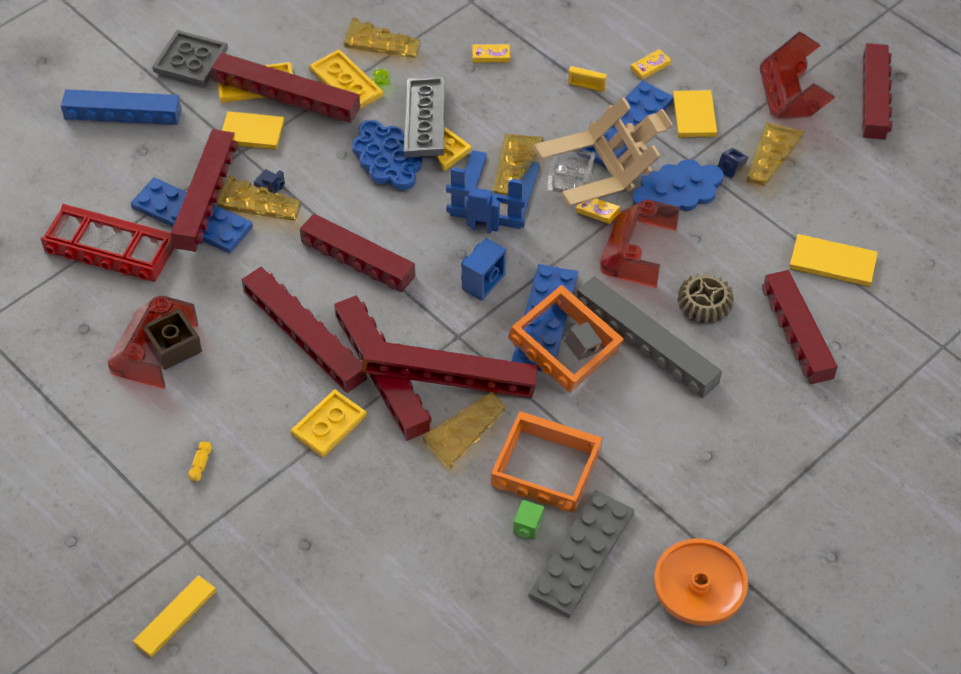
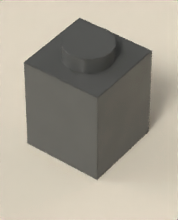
M588 322L572 326L565 339V343L579 361L595 354L602 343Z

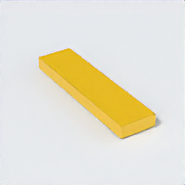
M198 575L133 640L134 645L152 658L215 594L216 588Z

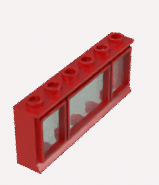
M63 203L49 229L40 238L44 252L48 254L59 255L69 260H77L87 265H95L105 270H113L123 275H131L152 282H156L174 250L171 246L170 232Z

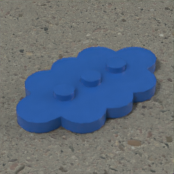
M376 120L362 122L358 129L359 137L355 138L352 142V151L357 157H360V166L364 170L369 171L370 179L377 184L390 183L398 190L412 188L416 182L415 173L421 169L422 159L421 156L405 157L403 130L397 126L383 127Z
M690 159L682 160L677 166L672 164L664 165L660 168L659 172L652 171L649 175L642 176L641 187L636 189L633 194V203L641 210L656 209L659 214L664 216L675 215L679 210L691 211L697 207L698 203L707 204L715 199L716 188L723 182V170L715 165L701 166L697 161Z

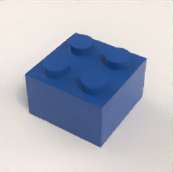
M485 238L481 244L478 243L473 252L466 256L461 263L462 290L482 301L506 275V248L488 238Z

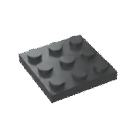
M176 30L152 66L153 72L205 86L212 75L211 67L221 52L226 53L228 45L225 42Z

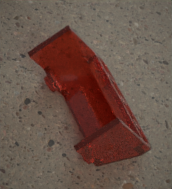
M801 31L765 58L760 65V74L769 111L776 118L810 117L835 99L833 94L815 83L802 92L798 77L807 70L808 61L806 57L817 50L820 44Z
M643 200L621 211L616 217L600 260V271L607 276L657 288L660 264L641 260V248L630 244V240L637 221L676 231L680 207L652 200Z
M157 296L138 308L108 360L110 373L164 389L166 385L161 366L143 361L145 350L142 346L145 338L142 326L180 308L193 327H197L198 319L195 305L167 296Z

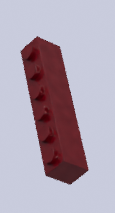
M866 43L863 53L862 138L886 140L887 133L892 130V121H889L892 115V107H889L892 101V93H889L892 87V80L889 79L892 72V66H889L892 53H889V45Z
M315 213L300 228L301 242L306 246L313 247L322 254L331 256L338 262L352 267L357 272H362L373 280L386 284L391 289L403 292L416 276L415 263Z
M785 270L766 275L764 284H762L763 294L768 297L772 312L776 313L778 324L785 332L786 341L788 344H791L794 357L797 361L799 360L802 366L803 376L808 378L810 385L834 379L838 366L790 271Z

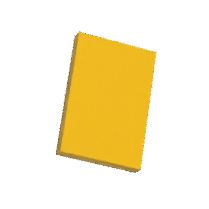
M711 90L673 91L678 137H716L717 128Z
M228 111L222 131L235 132V141H238V146L277 150L285 121L284 117Z
M334 389L290 432L293 437L324 458L367 417V412Z

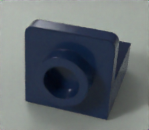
M731 148L722 153L717 166L723 170L724 175L733 178L738 167L747 163L749 156Z
M265 169L254 180V187L271 196H274L285 185L284 172L281 170L274 174Z

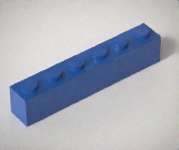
M65 89L61 109L64 119L178 125L181 103L179 95Z

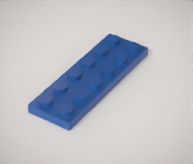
M642 80L625 97L631 108L621 120L624 125L632 123L635 127L646 116L655 114L661 109L665 111L673 103L674 96ZM613 125L604 134L607 142L618 133L616 127ZM624 144L619 150L613 152L619 159L628 148ZM594 146L577 150L579 154L607 168Z
M153 177L130 204L132 209L173 227L187 192ZM214 205L213 216L208 218V229L203 232V242L231 254L253 228V224L243 217Z
M538 264L524 316L561 285L574 294L578 271ZM553 304L528 325L524 331L557 359L568 314L559 306ZM515 346L512 357L513 362L537 365L534 361L528 359L521 349ZM537 365V371L543 372L541 367Z

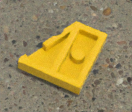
M444 126V155H437L442 169L446 171L469 154L471 146Z

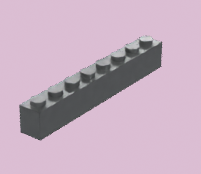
M592 277L577 290V298L622 336L628 344L635 346L644 356L651 358L660 368L671 373L676 380L688 386L693 393L704 398L720 383L722 370L597 277Z

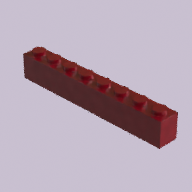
M222 52L211 67L213 81L300 107L304 110L313 111L340 121L351 123L360 109V95Z
M211 130L171 231V246L173 249L196 252L198 245L202 244L204 230L207 231L209 225L208 218L213 216L214 204H217L219 198V190L222 191L224 177L227 178L228 165H232L233 152H237L238 141H235V132Z
M261 266L241 279L243 292L346 393H349L367 380L366 373H361L363 361L361 359L358 360L349 347H344L338 337L327 330L322 321L318 322L312 312L301 305L296 296L290 295L287 288L283 284H279L270 271L267 272Z
M357 295L334 304L335 317L359 359L363 361L366 339L386 342L381 331L378 332L376 329L375 319L372 316L369 317L365 302H361ZM368 374L406 441L430 432L431 415L428 410L423 409L422 400L418 393L415 394L413 392V385L410 380Z
M366 339L361 373L532 398L536 386L537 365Z

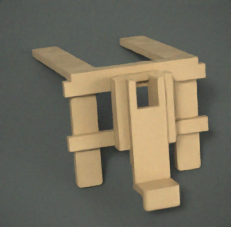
M623 97L613 106H609L605 110L606 113L597 122L589 125V130L537 143L533 146V149L540 159H545L594 146L612 177L563 191L561 195L568 206L624 190L629 192L635 187L632 182L642 173L645 176L649 175L652 172L650 166L660 158L656 147L653 145L647 148L646 144L658 133L665 132L672 126V122L665 111L661 109L655 114L646 116L635 127L632 123L624 125L621 118L631 107ZM614 125L618 133L607 142L604 134ZM625 144L628 150L618 159L613 151L619 150Z

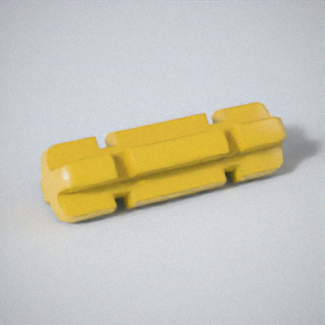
M200 442L199 450L195 454L191 465L192 468H190L188 473L189 480L198 482L201 479V472L204 471L209 457L207 455L210 454L212 449L210 442Z

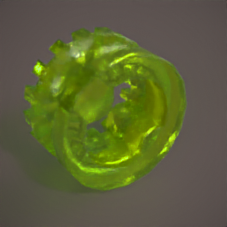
M380 68L373 72V82L377 86L383 87V85L386 86V84L390 83V73L388 70Z

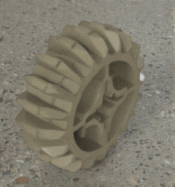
M706 272L703 276H700L698 273L695 277L689 276L688 280H684L678 291L679 309L683 310V315H689L690 320L695 318L697 323L700 320L704 321L705 324L708 321L715 323L717 319L722 321L724 316H728L733 308L734 294L732 293V287H728V281L722 282V276L715 278L714 274L707 276Z

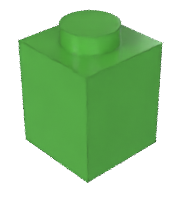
M522 500L513 522V533L521 538L535 540L544 517V506Z

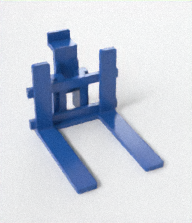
M472 150L465 170L459 168L451 169V185L447 184L446 193H451V205L447 204L446 212L450 213V216L467 219V226H470L471 230L476 229L478 222L487 223V233L490 234L492 231L498 232L500 225L516 229L525 226V219L523 218L540 163L524 161L519 180L509 179L508 196L476 188L487 157L486 152ZM500 203L508 205L507 216L500 215Z

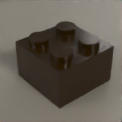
M180 308L142 326L145 342L164 370L202 352L200 338Z

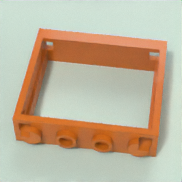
M563 285L559 286L515 323L508 335V339L514 343V346L521 349L528 359L539 365L545 374L550 375L559 386H562L569 393L620 349L624 340ZM553 304L559 306L579 325L588 322L601 339V344L605 347L575 374L571 373L524 331L528 325Z
M519 411L491 472V485L499 490H507L520 497H528L537 500L541 504H549L558 507L562 511L575 513L600 454L602 437ZM522 432L590 454L573 496L504 474Z

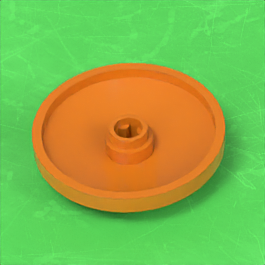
M688 539L672 545L661 555L655 568L654 589L661 605L675 618L693 625L709 626L722 623L739 611L747 594L748 577L741 560L726 546L708 539Z

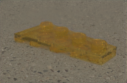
M352 17L344 40V47L417 58L420 40L402 33H391L390 29L384 27L379 29L374 27L373 23L359 22L358 18Z
M766 122L746 182L766 186L802 139L804 131Z
M505 134L493 193L508 196L509 179L523 180L537 155L533 146L544 142V137Z
M229 174L218 206L229 211L296 221L301 208V202L280 193H271L262 186L260 188L252 186L251 182L246 180L239 181L235 176Z
M491 392L425 434L423 441L450 470L454 466L455 461L467 452L473 442L476 443L481 434L486 429H489L505 412V405Z

